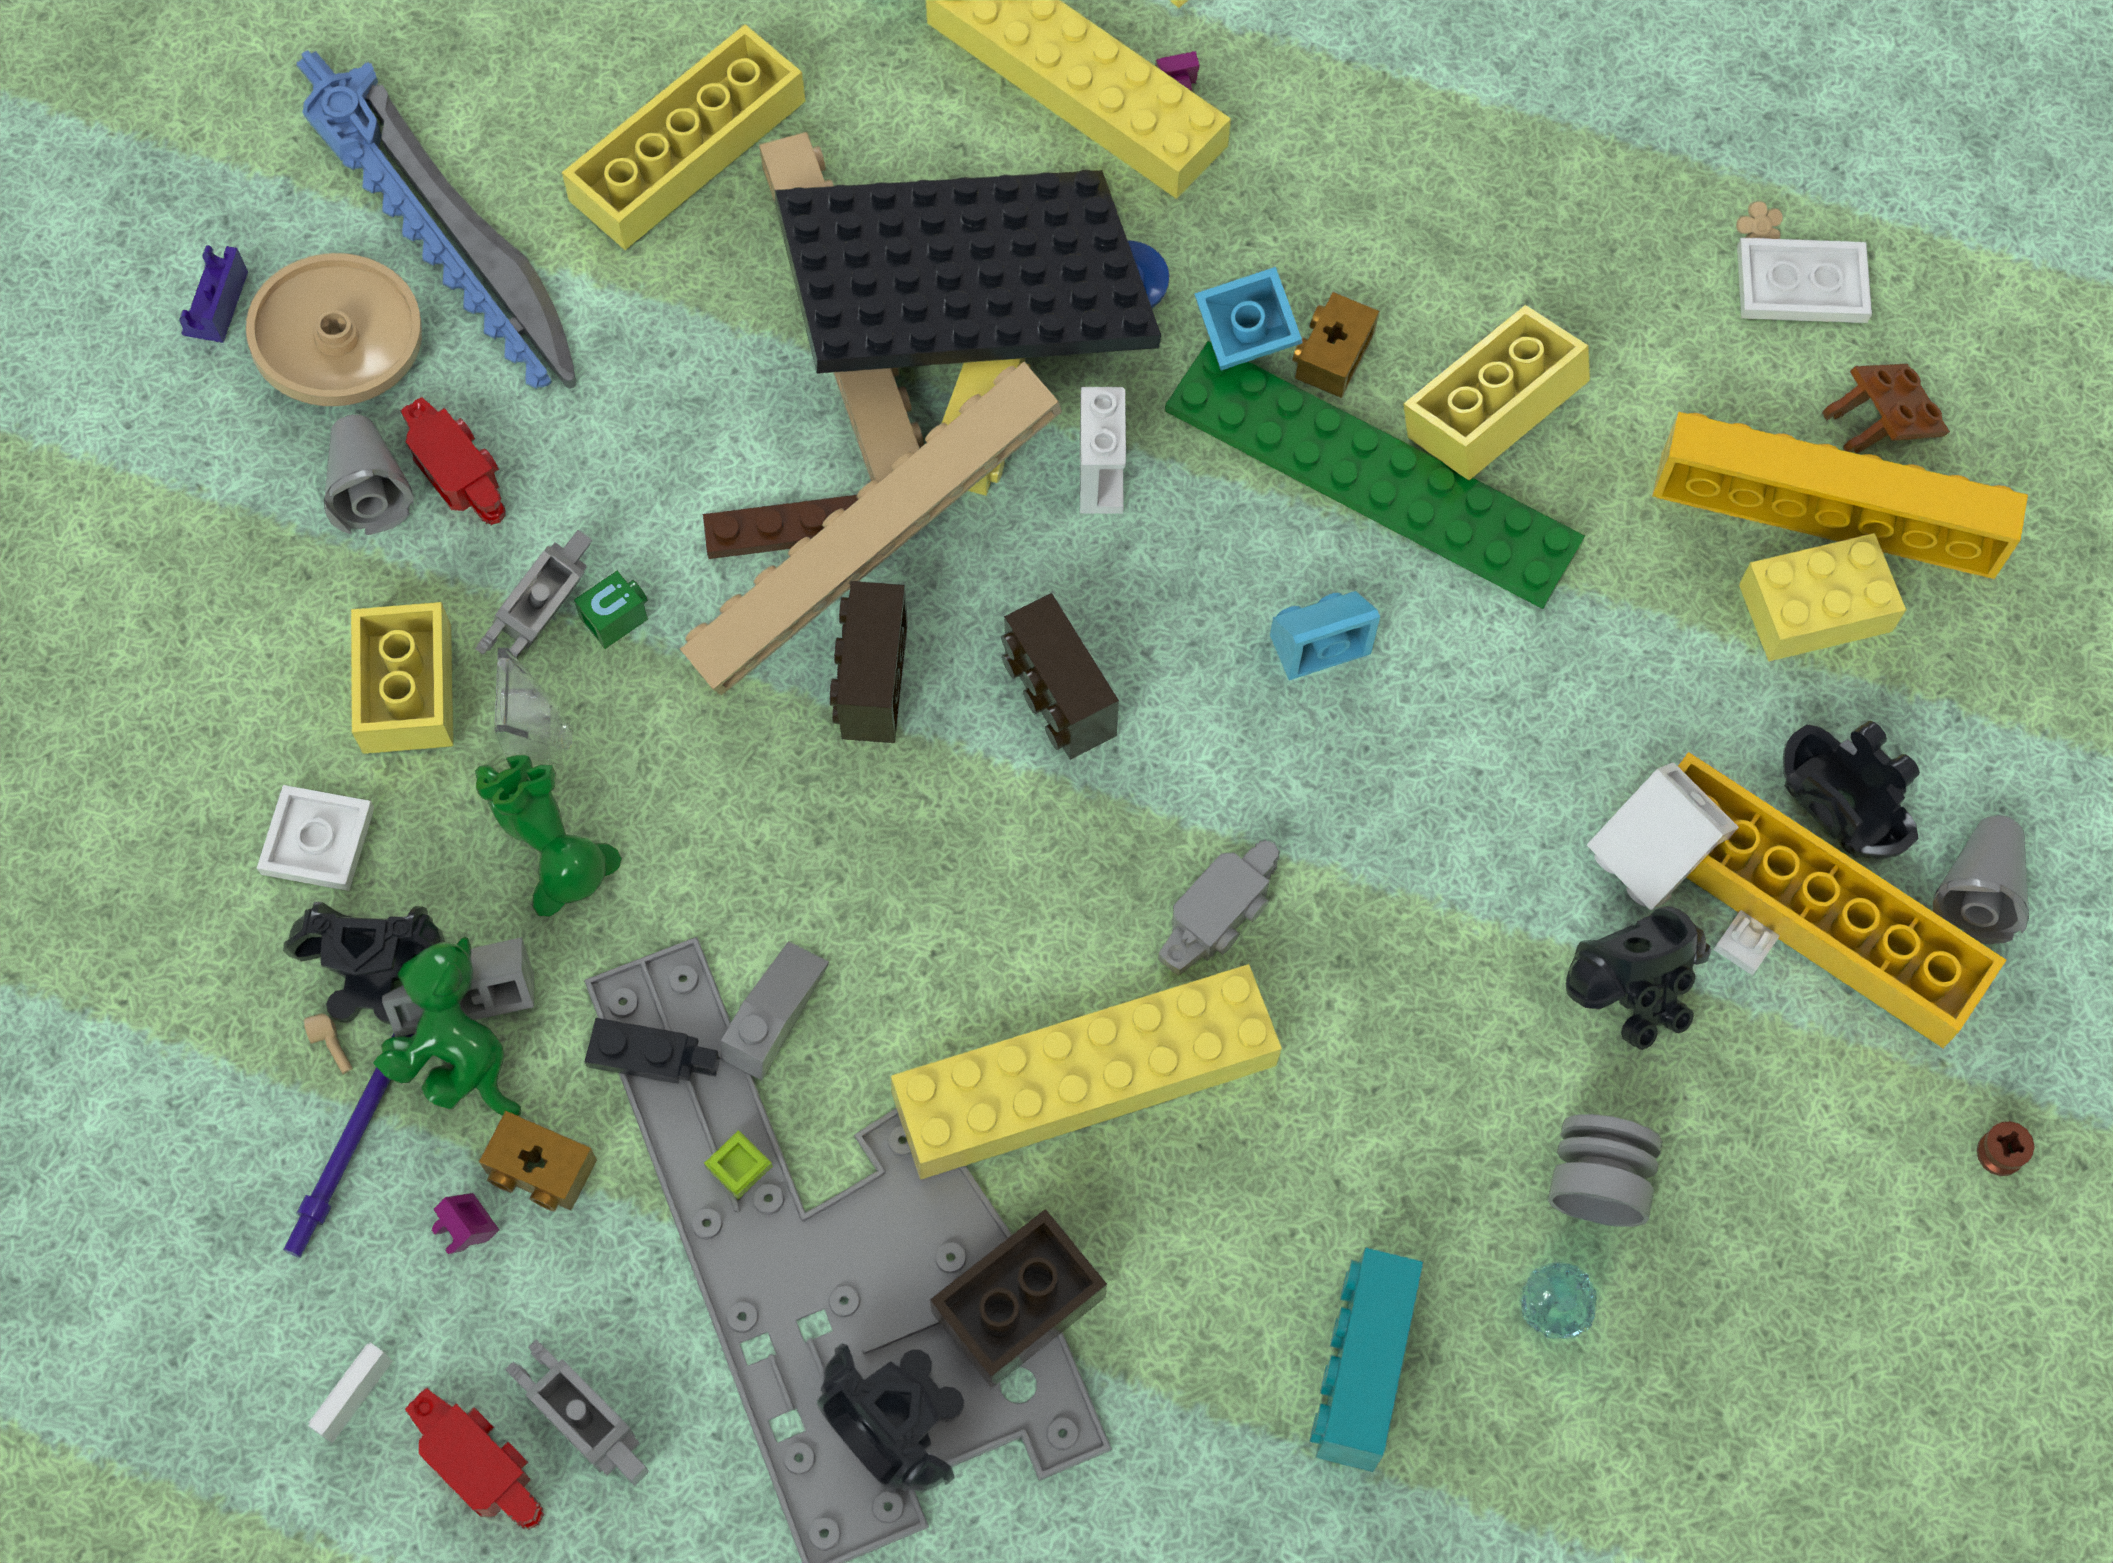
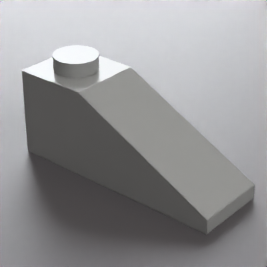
M522 937L476 947L471 950L474 977L470 989L459 1002L461 1009L468 1017L478 1020L534 1007V971ZM403 985L383 995L382 1003L395 1036L416 1033V1027L423 1009L412 1002Z
M788 941L746 997L722 1037L721 1060L763 1080L828 967L829 961Z

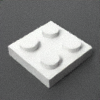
M283 785L257 870L261 875L350 891L374 811L372 802Z

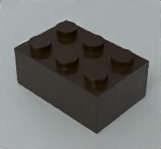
M851 581L849 597H841L839 623L843 624L842 638L837 637L835 643L834 662L838 665L837 679L832 678L830 685V706H833L832 722L833 724H840L841 738L843 740L895 743L908 629L905 585Z
M1050 593L1004 616L1005 634L1001 636L1005 648V654L1001 655L1003 664L1013 679L1019 676L1026 689L1023 690V694L1031 711L1034 714L1041 712L1048 725L1045 726V731L1053 747L1056 750L1063 748L1071 760L1116 737L1119 700L1054 595Z
M1045 1209L930 1299V1306L935 1318L989 1386L993 1388L1105 1299L1107 1283Z

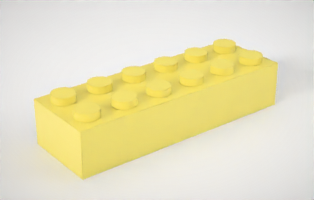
M744 24L562 172L569 201L624 250L628 249L806 102L802 71Z

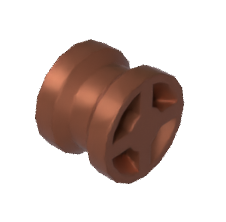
M2007 1121L1998 1123L1988 1133L1984 1134L1978 1142L1976 1152L1979 1162L1988 1172L1997 1176H2010L2029 1162L2034 1154L2035 1145L2033 1137L2025 1127L2018 1123ZM2009 1143H2011L2010 1145L2015 1153H2011L2008 1147Z

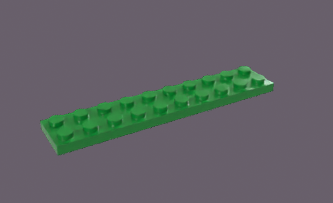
M1207 341L1165 404V412L1541 609H1544L1585 539V535L1475 478L1467 480L1442 461L1250 362L1220 370L1210 341Z

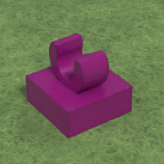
M1196 51L1158 58L1156 59L1155 66L1192 91L1191 84L1197 81L1200 64Z
M474 1193L445 1197L433 1209L439 1219L434 1223L431 1231L434 1235L448 1231L453 1237V1242L445 1249L448 1254L465 1251L469 1245L486 1243L499 1231V1228Z

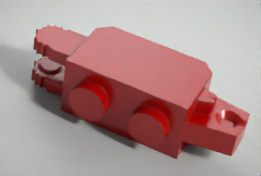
M423 397L402 408L400 411L410 429L405 442L412 452L413 462L451 510L464 511L471 507L479 518L482 519V522L485 521L486 525L501 524V521L506 516V510L503 503H501L502 498L497 490L499 485L494 474L499 470V467L487 449L483 448L478 451L472 441L475 440V437L464 420L459 418L455 421L445 408L438 412Z
M427 1388L420 1392L405 1408V1411L423 1435L419 1439L418 1454L480 1517H494L503 1510L519 1527L522 1526V1529L527 1528L530 1530L537 1525L540 1526L542 1517L545 1515L542 1512L544 1509L540 1507L541 1504L537 1503V1500L524 1488L531 1481L521 1470L528 1461L508 1441L500 1448L488 1436L494 1427L475 1407L466 1414L457 1404L453 1407Z

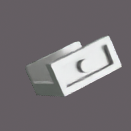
M1081 387L1080 514H1123V469L1126 466L1125 389L1123 387Z
M1673 762L1656 769L1591 839L1587 846L1595 853L1596 862L1605 871L1615 874L1627 886V893L1636 903L1653 910L1665 904L1672 897L1671 893L1718 844L1728 840L1739 827Z

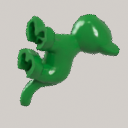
M527 755L507 757L506 760L510 769H505L500 773L489 765H481L475 770L477 778L476 790L479 796L488 801L495 819L508 835L516 840L528 843L541 853L538 867L540 881L534 890L532 907L538 916L550 917L557 913L565 903H573L590 897L599 888L604 876L613 874L619 869L622 857L615 847L607 843H593L589 839L565 833L560 809L551 792L555 788L556 772L552 765L533 767L532 761Z
M463 937L457 945L440 942L424 949L416 957L404 963L398 973L409 998L423 1009L416 1027V1033L412 1037L397 1035L385 1040L381 1044L383 1053L376 1058L373 1064L386 1078L400 1084L410 1083L432 1056H436L454 1065V1067L441 1065L432 1068L428 1072L421 1089L429 1102L443 1108L454 1109L461 1099L476 1088L479 1090L485 1103L498 1114L503 1116L505 1111L517 1116L521 1115V1106L515 1101L506 1098L498 1089V1075L505 1057L503 1045L490 1028L468 1017L459 1004L470 989L474 977L469 939Z

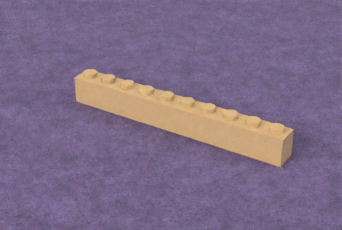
M807 132L759 145L762 168L774 202L775 190L796 187L834 186L831 179L824 181L821 171H825L826 167L822 151L819 146L812 147ZM898 368L833 372L870 480L880 482L892 472V464L901 455L908 451L914 454L924 445L918 422L910 423L907 412L911 411L905 386L898 388L894 379L895 376L899 375Z
M1025 362L1017 368L1012 365L1003 370L993 382L995 386L982 397L980 394H976L968 399L959 410L961 415L949 425L941 423L926 436L925 441L927 443L914 454L908 451L901 455L892 464V472L880 482L873 480L865 485L856 496L859 500L844 511L843 508H840L829 515L822 524L823 530L812 539L805 537L798 541L789 550L788 555L790 557L777 568L772 565L763 570L755 578V586L743 596L737 594L731 597L721 606L719 610L721 612L720 616L709 625L702 623L688 633L685 638L687 643L680 650L714 691L722 695L846 593L850 589L851 581H860L1062 412L1059 401Z

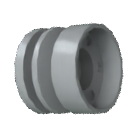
M1583 1114L1565 1118L1560 1133L1563 1140L1558 1145L1557 1154L1566 1163L1556 1165L1553 1170L1548 1195V1202L1551 1206L1569 1216L1609 1226L1635 1227L1646 1224L1650 1217L1654 1188L1645 1178L1653 1177L1658 1171L1659 1164L1656 1158L1660 1155L1663 1144L1659 1134L1635 1122L1612 1116Z

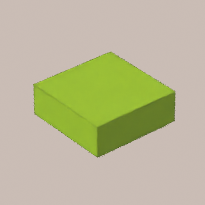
M739 1130L704 1162L705 1167L738 1200L773 1167L771 1161Z

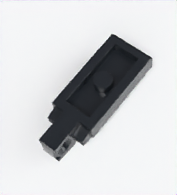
M595 1018L584 1062L587 1067L679 1084V1080L689 1081L691 1072L716 1076L720 1057L717 1050L699 1047L698 1038L688 1036L685 1033Z

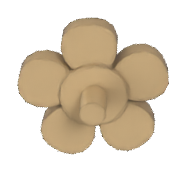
M1756 201L1751 203L1748 207L1750 216H1741L1737 220V231L1742 234H1748L1745 238L1780 239L1779 230L1772 228V226L1781 224L1782 214L1776 208H1771L1767 211V206L1764 202Z

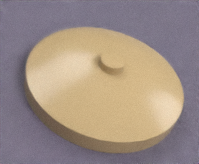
M329 253L295 261L277 271L261 286L248 310L246 337L255 366L266 381L278 391L308 404L344 406L372 399L389 390L406 375L420 350L422 323L419 307L413 292L393 270L366 257L345 253Z

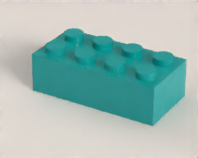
M1366 1247L1359 1262L1351 1260L1349 1270L1345 1274L1340 1300L1349 1302L1348 1307H1341L1339 1316L1335 1320L1330 1347L1338 1348L1337 1356H1330L1320 1388V1394L1328 1396L1327 1405L1320 1403L1318 1413L1314 1417L1309 1442L1318 1444L1315 1458L1373 1472L1384 1456L1423 1261Z

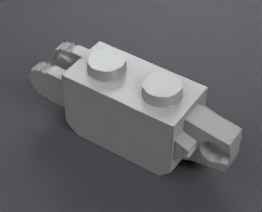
M577 530L564 548L556 542L551 547L548 545L495 614L492 622L493 625L475 649L484 655L486 651H490L494 646L497 637L502 631L516 640L512 647L508 648L500 658L498 666L507 671L525 647L529 649L580 582L587 565L579 559L590 546L592 539Z
M1266 839L1259 841L1242 859L1235 853H1221L1173 906L1172 934L1158 955V960L1163 965L1180 976L1202 957L1208 961L1216 951L1223 955L1231 948L1240 935L1236 929L1246 918L1251 922L1256 920L1269 903V900L1265 897L1271 874H1274V871L1277 869V860H1279L1280 853L1275 842L1272 843L1266 841Z
M535 1340L528 1347L531 1350V1355L550 1371L535 1384L530 1379V1374L515 1362H512L505 1370L527 1392L525 1395L532 1404L599 1472L603 1471L608 1476L617 1468L636 1486L649 1470L632 1453L640 1443L635 1438L636 1436L630 1427L564 1360L558 1361L538 1340Z

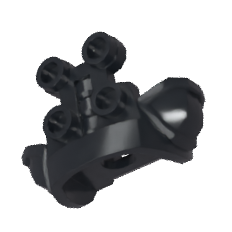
M1867 721L1851 732V741L1846 739L1843 743H1840L1829 732L1818 726L1806 724L1794 732L1786 742L1783 750V774L1786 778L1784 786L1794 798L1801 802L1800 805L1833 839L1837 838L1841 847L1854 858L1863 856L1864 858L1883 860L1906 852L1919 839L1915 821L1904 807H1900V804L1905 799L1906 787L1920 774L1919 768L1908 755L1900 754L1896 758L1891 759L1881 749V746L1886 743L1887 737L1877 723ZM1839 791H1845L1853 797L1855 801L1854 809Z
M314 902L312 909L305 910L304 915L294 922L290 930L289 939L284 942L283 952L299 961L321 957L322 967L345 977L344 989L331 994L326 1003L327 1011L335 1020L350 1022L358 1016L360 1009H373L374 1014L381 1022L390 1024L382 1003V996L393 991L394 981L400 980L398 973L403 964L416 957L424 949L440 942H446L442 931L434 924L433 918L428 915L427 908L422 906H414L407 917L390 916L388 919L347 916L323 902Z
M1671 906L1655 909L1650 916L1637 921L1634 926L1631 925L1599 940L1581 941L1576 948L1575 956L1568 970L1565 984L1566 992L1573 1001L1585 1008L1602 1009L1619 1000V1004L1626 1009H1634L1633 1015L1624 1023L1621 1035L1622 1039L1632 1046L1644 1050L1655 1042L1658 1035L1657 1025L1662 1024L1675 1033H1682L1691 1025L1694 1013L1686 1004L1678 1000L1677 996L1687 993L1692 988L1696 978L1693 964L1698 965L1707 962L1711 953V947L1706 943L1703 930L1695 925L1687 914Z
M844 1343L839 1344L834 1349L835 1355L829 1360L823 1371L824 1383L820 1388L823 1395L817 1400V1405L827 1422L873 1477L890 1493L895 1492L898 1488L904 1491L913 1489L925 1492L943 1482L946 1485L955 1478L952 1467L925 1450L931 1446L928 1432L939 1420L952 1421L958 1418L963 1411L964 1398L961 1392L954 1387L945 1386L940 1389L929 1377L932 1361L929 1355L922 1350L912 1349L906 1352L900 1360V1367L890 1361L864 1380L855 1369L848 1345Z

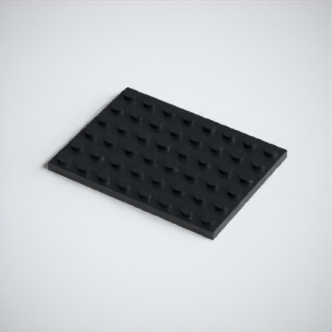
M1081 170L1061 173L1043 172L1039 174L1000 175L978 178L961 177L958 179L918 180L896 183L879 182L875 184L835 185L814 188L796 187L775 190V207L817 374L1155 349L1160 346L1161 333L1103 170Z

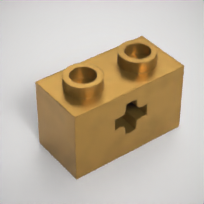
M1332 292L1326 306L1319 304L1313 314L1309 326L1313 331L1309 339L1302 337V344L1297 345L1292 358L1293 362L1298 363L1295 379L1342 398L1375 334L1379 311Z
M505 1111L479 1163L486 1174L489 1175L487 1181L497 1188L512 1193L515 1187L532 1193L529 1199L547 1210L556 1211L559 1205L571 1211L597 1159L590 1147ZM542 1157L546 1164L544 1169L535 1167L530 1172L527 1167L529 1161L538 1163Z

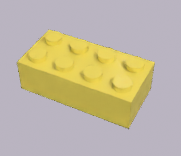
M1524 305L1404 403L1407 437L1464 478L1470 480L1590 381L1589 346L1527 305Z

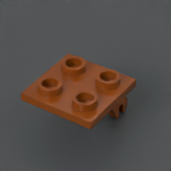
M1908 364L1855 366L1850 373L1858 386L1840 400L1827 406L1822 412L1826 421L1832 417L1835 420L1867 400L1871 399L1882 418L1860 435L1850 439L1843 446L1844 451L1851 453L1854 451L1856 454L1864 451L1888 435L1892 441L1943 437L1950 432L1942 420L1941 410L1936 404L1931 402L1921 386L1919 375Z

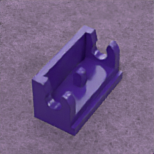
M206 245L202 254L206 265L190 310L184 309L179 318L183 328L181 333L187 337L224 343L248 270L238 248L226 246L224 258H221L213 253L214 249L210 245Z

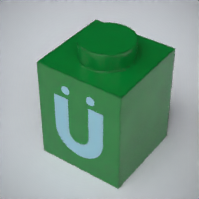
M618 570L574 599L579 618L604 649L648 620L644 606L648 602L645 593L636 581L631 580L627 582Z

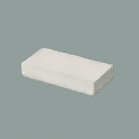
M372 1343L366 1344L309 1421L308 1426L333 1443L393 1361Z

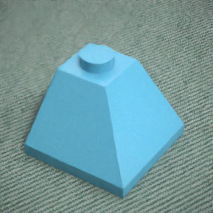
M1276 267L1195 293V298L1220 370L1302 344L1300 332Z

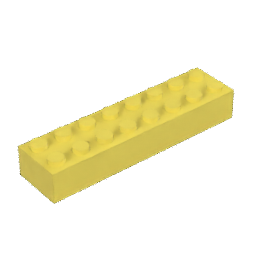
M926 0L927 24L1176 199L1228 147L1230 117L1060 0Z
M1247 964L891 1075V1093L921 1180L1275 1067L1282 1047L1251 967Z

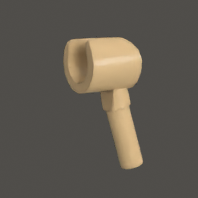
M317 1014L305 1018L304 1025L310 1043L325 1040L327 1048L341 1073L345 1074L352 1070L353 1067L336 1037L337 1031L334 1021L326 1014Z

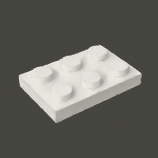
M1740 238L1737 246L1741 319L1868 323L1872 315L1866 242Z

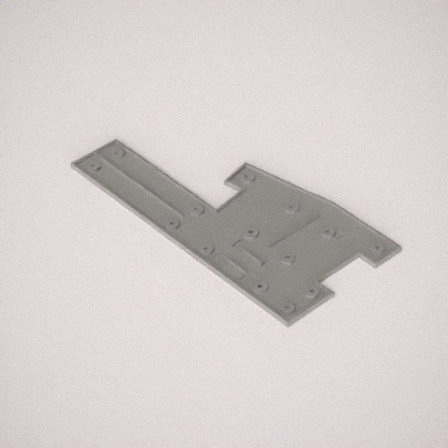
M698 937L584 980L598 1018L685 1033L688 1036L698 1038L699 1047L718 1051L720 1062L716 1076L691 1072L689 1081L679 1080V1084L621 1073L619 1075L802 1563H846L929 1528L915 1490L904 1491L898 1488L895 1492L890 1493L883 1488L827 1422L817 1405V1400L823 1395L820 1389L824 1383L823 1371L829 1360L835 1355L834 1349L841 1343L848 1345L855 1369L864 1380L890 1361L900 1367L901 1358L912 1349L922 1350L929 1355L932 1361L929 1377L939 1389L945 1386L956 1388L964 1398V1408L958 1418L948 1422L939 1420L928 1432L931 1446L925 1451L945 1461L951 1467L1022 1438L1040 1481L1112 1451L1063 1332L1019 1366L1029 1370L1034 1375L1037 1388L1030 1400L1024 1403H1013L1003 1396L1000 1382L993 1388L989 1386L932 1314L930 1299L1012 1235L966 1166L920 1180L908 1142L905 1144L899 1143V1139L901 1137L906 1138L897 1108L854 1134L855 1139L876 1169V1172L805 1212L752 1075L721 1060V1039L731 1021ZM686 976L687 981L680 982V977ZM622 999L627 1000V1003L624 1006H621L619 1004L620 1000ZM738 1130L771 1161L773 1166L739 1200L704 1165V1162ZM767 1195L773 1197L771 1202H765L764 1198ZM705 1220L711 1221V1225L709 1227L703 1226V1222ZM948 1254H953L955 1259L948 1261L946 1257ZM841 1298H848V1303L842 1305L840 1303ZM825 1309L833 1331L814 1339L810 1338L807 1342H804L796 1321ZM745 1313L747 1317L745 1320L740 1321L738 1315ZM768 1332L776 1354H771L768 1358L747 1365L740 1343ZM797 1409L805 1431L777 1443L768 1420ZM1060 1430H1065L1067 1432V1436L1061 1438L1058 1435V1432ZM797 1454L803 1455L804 1458L802 1462L795 1461V1456ZM886 1503H891L893 1505V1508L890 1511L884 1510V1505ZM824 1529L829 1531V1535L826 1538L820 1536V1532Z

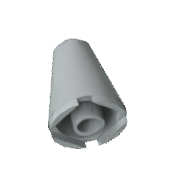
M347 415L337 420L331 428L324 495L325 514L331 525L345 533L352 534L351 528H365L366 535L393 529L405 521L409 515L408 508L414 501L412 488L373 422L362 415Z
M2003 815L1982 819L1936 891L1933 900V912L1954 926L1965 930L1966 934L1983 944L2006 943L2013 940L2014 933L2020 930L2023 933L2029 919L2025 835L2023 828L2010 817Z

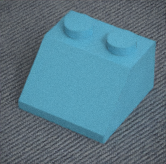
M1356 591L1344 595L1332 593L1320 599L1316 604L1304 608L1292 606L1279 612L1276 617H1273L1270 637L1288 680L1290 681L1370 655L1380 615L1378 610Z

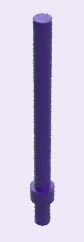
M414 1034L405 1035V1037H412ZM377 1067L311 1196L305 1195L296 1212L300 1217L283 1251L292 1256L301 1258L317 1225H323L332 1208L328 1203L391 1081Z

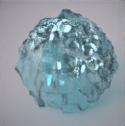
M1559 1262L1548 1263L1539 1269L1536 1268L1528 1277L1526 1285L1522 1288V1297L1519 1299L1522 1307V1316L1530 1327L1534 1328L1536 1332L1540 1331L1547 1338L1573 1339L1582 1334V1332H1587L1592 1326L1595 1318L1597 1292L1589 1281V1274L1584 1273L1577 1265Z

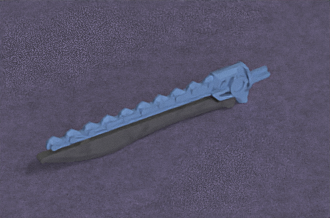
M308 50L301 54L302 59L296 62V65L313 85V91L304 101L303 115L337 157L343 161L344 166L352 170L356 168L364 170L362 187L373 194L375 192L383 193V213L393 218L402 215L403 237L413 242L422 239L423 261L433 266L435 264H443V285L453 290L463 288L464 310L474 315L476 313H484V334L494 339L504 337L505 359L515 364L517 362H525L526 384L537 389L538 387L548 386L551 383V379L547 374L546 368L520 336L524 333L565 387L569 389L574 388L576 378L564 329L555 306L538 274L526 256L498 234L449 184L390 100L384 86L377 85L378 80L372 64L366 62L361 68H354L347 73L335 74L316 51L310 53ZM370 104L372 105V109L384 125L382 135L379 129L377 119L375 118L374 114L369 108ZM381 139L386 151L513 318L507 319L380 151Z

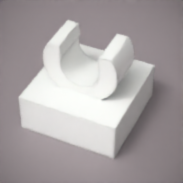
M1740 910L1713 950L1753 976L1780 935Z

